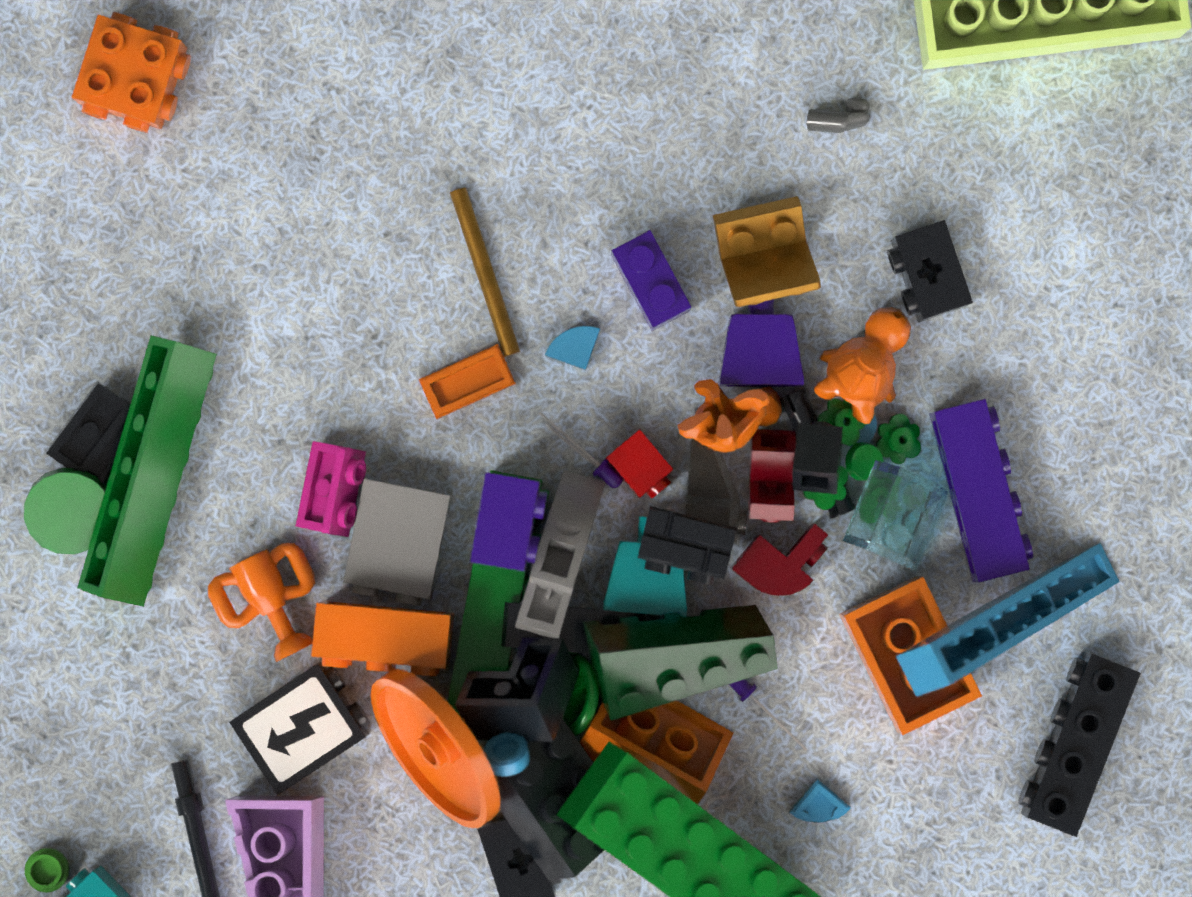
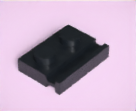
M97 381L47 448L46 454L66 468H74L73 470L83 473L86 471L96 476L103 484L111 473L130 404Z

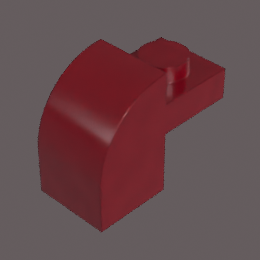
M757 429L756 433L752 436L748 483L749 519H760L768 523H776L781 520L794 521L795 499L792 469L796 445L795 431Z
M811 524L786 555H783L761 535H757L730 569L760 592L775 596L797 593L814 581L801 568L805 563L812 567L825 553L828 547L822 542L828 534L816 524Z

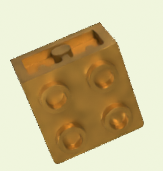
M798 196L713 215L719 256L736 307L757 305L764 301L791 295H801L821 288L820 277L806 241L802 206Z

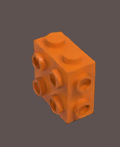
M112 12L111 18L97 15L71 98L78 104L83 105L81 112L102 120L107 119L108 113L124 118L122 125L144 133H148L150 126L162 130L164 121H171L176 110L178 97L173 95L177 80H184L189 69L191 56L186 54V45L182 40L178 39L179 33L169 28L154 25L153 30L150 31L137 27L138 21L124 14Z

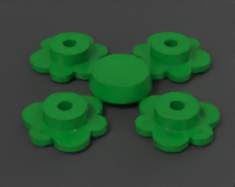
M837 398L829 400L827 403L828 410L820 413L818 421L843 427V444L852 447L848 450L845 457L846 469L840 466L837 494L803 491L804 497L808 500H814L816 507L821 510L832 508L835 500H842L846 496V489L843 485L846 484L849 473L855 480L866 481L864 486L865 493L861 494L858 498L859 506L865 509L863 513L864 520L870 525H879L882 522L885 524L894 523L897 518L896 512L902 511L906 505V498L903 493L897 491L898 485L895 480L886 479L883 481L876 476L879 475L883 468V457H890L894 464H902L906 458H915L919 455L921 451V444L917 439L920 435L919 426L910 424L908 417L904 414H894L889 419V423L879 425L878 435L881 438L878 439L876 447L867 442L857 443L860 437L859 430L863 429L866 424L859 422L853 416L850 402L844 399L841 401Z

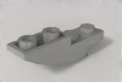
M563 470L537 550L535 564L533 563L515 628L549 638H559L605 481Z

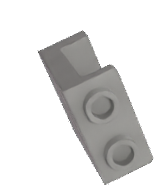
M364 479L343 580L344 583L353 584L352 593L378 597L379 590L396 593L395 601L417 606H421L422 598L432 599L433 584L452 496Z

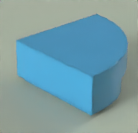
M580 326L561 333L550 344L545 356L586 370L600 328Z
M816 779L791 808L789 813L803 821L821 823L840 818L851 807L821 781Z

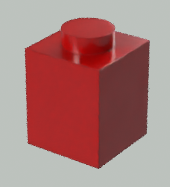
M640 429L606 457L611 466L638 498L647 493L653 499L672 483L667 475L674 469Z

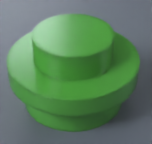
M53 848L37 850L28 858L25 864L27 882L32 888L40 892L47 893L59 889L65 884L69 876L70 867L67 858L63 853Z

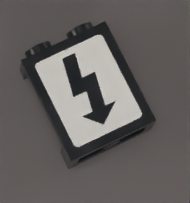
M322 662L317 663L229 722L277 796L369 735L365 727L370 724V721L357 702L350 705L341 692L346 687V684L335 667L326 668L322 666Z

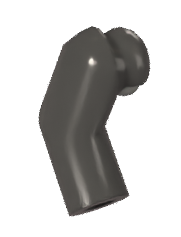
M850 98L846 102V112L810 109L807 115L808 131L841 133L863 127L871 117V115H868L870 104L866 99Z

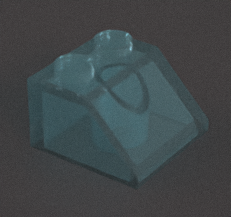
M875 460L842 541L917 573L949 492L937 483L907 469Z

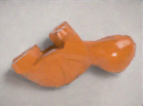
M879 308L872 312L865 324V337L852 338L836 349L823 351L820 360L828 363L827 376L817 383L814 388L815 393L820 398L826 400L837 396L842 397L851 403L853 416L859 422L870 424L874 418V408L876 405L880 404L884 399L892 403L896 397L893 387L896 364L892 353L903 348L910 337L911 326L906 315L897 308Z
M712 379L699 380L694 385V388L698 394L705 397V402L697 409L694 416L685 419L677 426L681 436L695 439L700 444L714 451L724 453L736 451L747 444L759 426H769L777 423L782 415L780 397L773 388L768 386L748 390L739 394L734 399H728L721 387Z

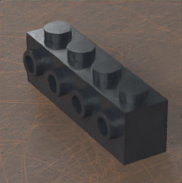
M1084 652L1081 659L1076 657L1073 660L1066 681L1071 683L1066 699L1059 698L1052 711L1050 722L1054 723L1055 727L1050 740L1043 739L1035 755L1034 763L1038 764L1039 768L1034 780H1027L1019 796L1018 804L1023 806L1022 815L1077 837L1140 677V672L1088 652Z

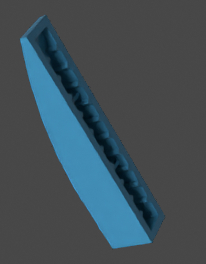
M1096 544L984 604L898 654L896 658L916 697L953 684L1120 581L1101 544Z

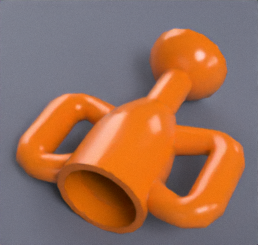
M282 543L272 549L271 552L268 549L261 551L230 567V572L215 576L209 583L208 598L220 621L228 628H241L259 614L268 616L280 640L275 646L274 651L276 662L312 645L313 639L311 636L305 633H295L283 609V606L286 605V600L305 596L310 593L316 584L315 573L303 550L295 543ZM284 556L287 557L299 580L298 585L284 586L277 564ZM224 586H238L242 596L249 603L240 614L235 612L224 590Z

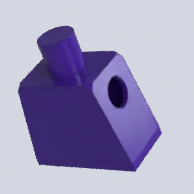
M774 299L757 305H748V314H732L730 316L718 380L720 387H801L804 385L793 315L774 314Z

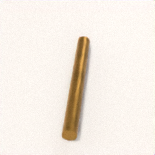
M465 187L450 192V196L503 355L508 357L520 352L467 189Z

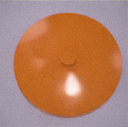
M391 670L375 681L371 688V703L376 721L393 755L418 789L441 812L465 827L480 828L498 814L501 804L495 775L475 736L452 706L429 684L405 670Z

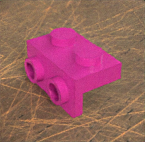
M316 441L312 442L296 527L349 537L350 529L354 525L357 515L356 499L359 485L363 482L366 474V464L364 461L366 451Z

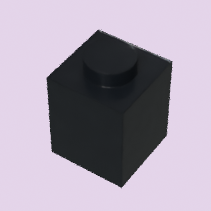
M815 421L810 424L798 423L792 469L793 490L837 494L843 445V427L833 426L823 421Z

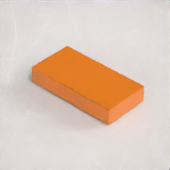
M498 344L419 379L437 420L516 384Z

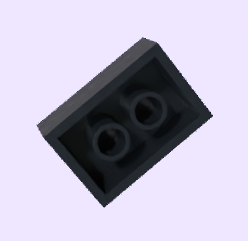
M562 719L554 742L527 741L530 762L523 771L512 776L495 775L500 792V811L549 881L576 877L604 851L596 843L557 816L559 810L593 764V761L564 719Z

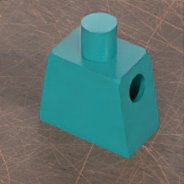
M639 516L637 542L619 541L603 602V610L653 615L679 612L682 617H686L687 605L683 569L672 567L670 575L644 569L646 560L637 558L647 517Z

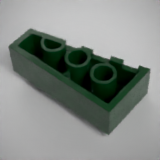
M756 605L702 610L699 616L682 617L679 612L663 614L661 620L641 622L638 617L620 618L619 624L601 625L599 620L584 622L591 665L599 684V697L611 721L778 669L774 635Z

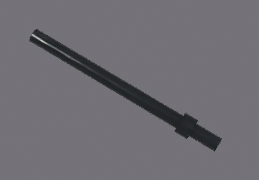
M188 759L173 762L171 766L178 792V797L175 798L178 816H183L201 896L220 897L200 811L204 810L201 793L195 791Z

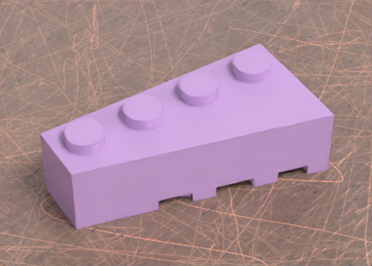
M238 795L225 800L228 815H231L236 834L234 840L237 853L241 855L246 876L244 883L248 897H324V796Z

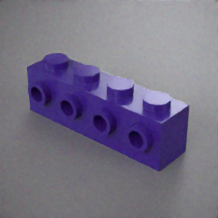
M986 399L929 413L972 582L980 583L1030 570L1028 560L1033 559V550L1028 535H1021L1017 517L1022 516V508L1017 492L1009 491L1006 475L1011 474V465L1006 450H999L995 433L1000 432V423L995 407H988Z

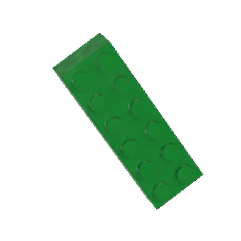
M611 742L606 744L557 813L558 817L669 897H821L629 753Z

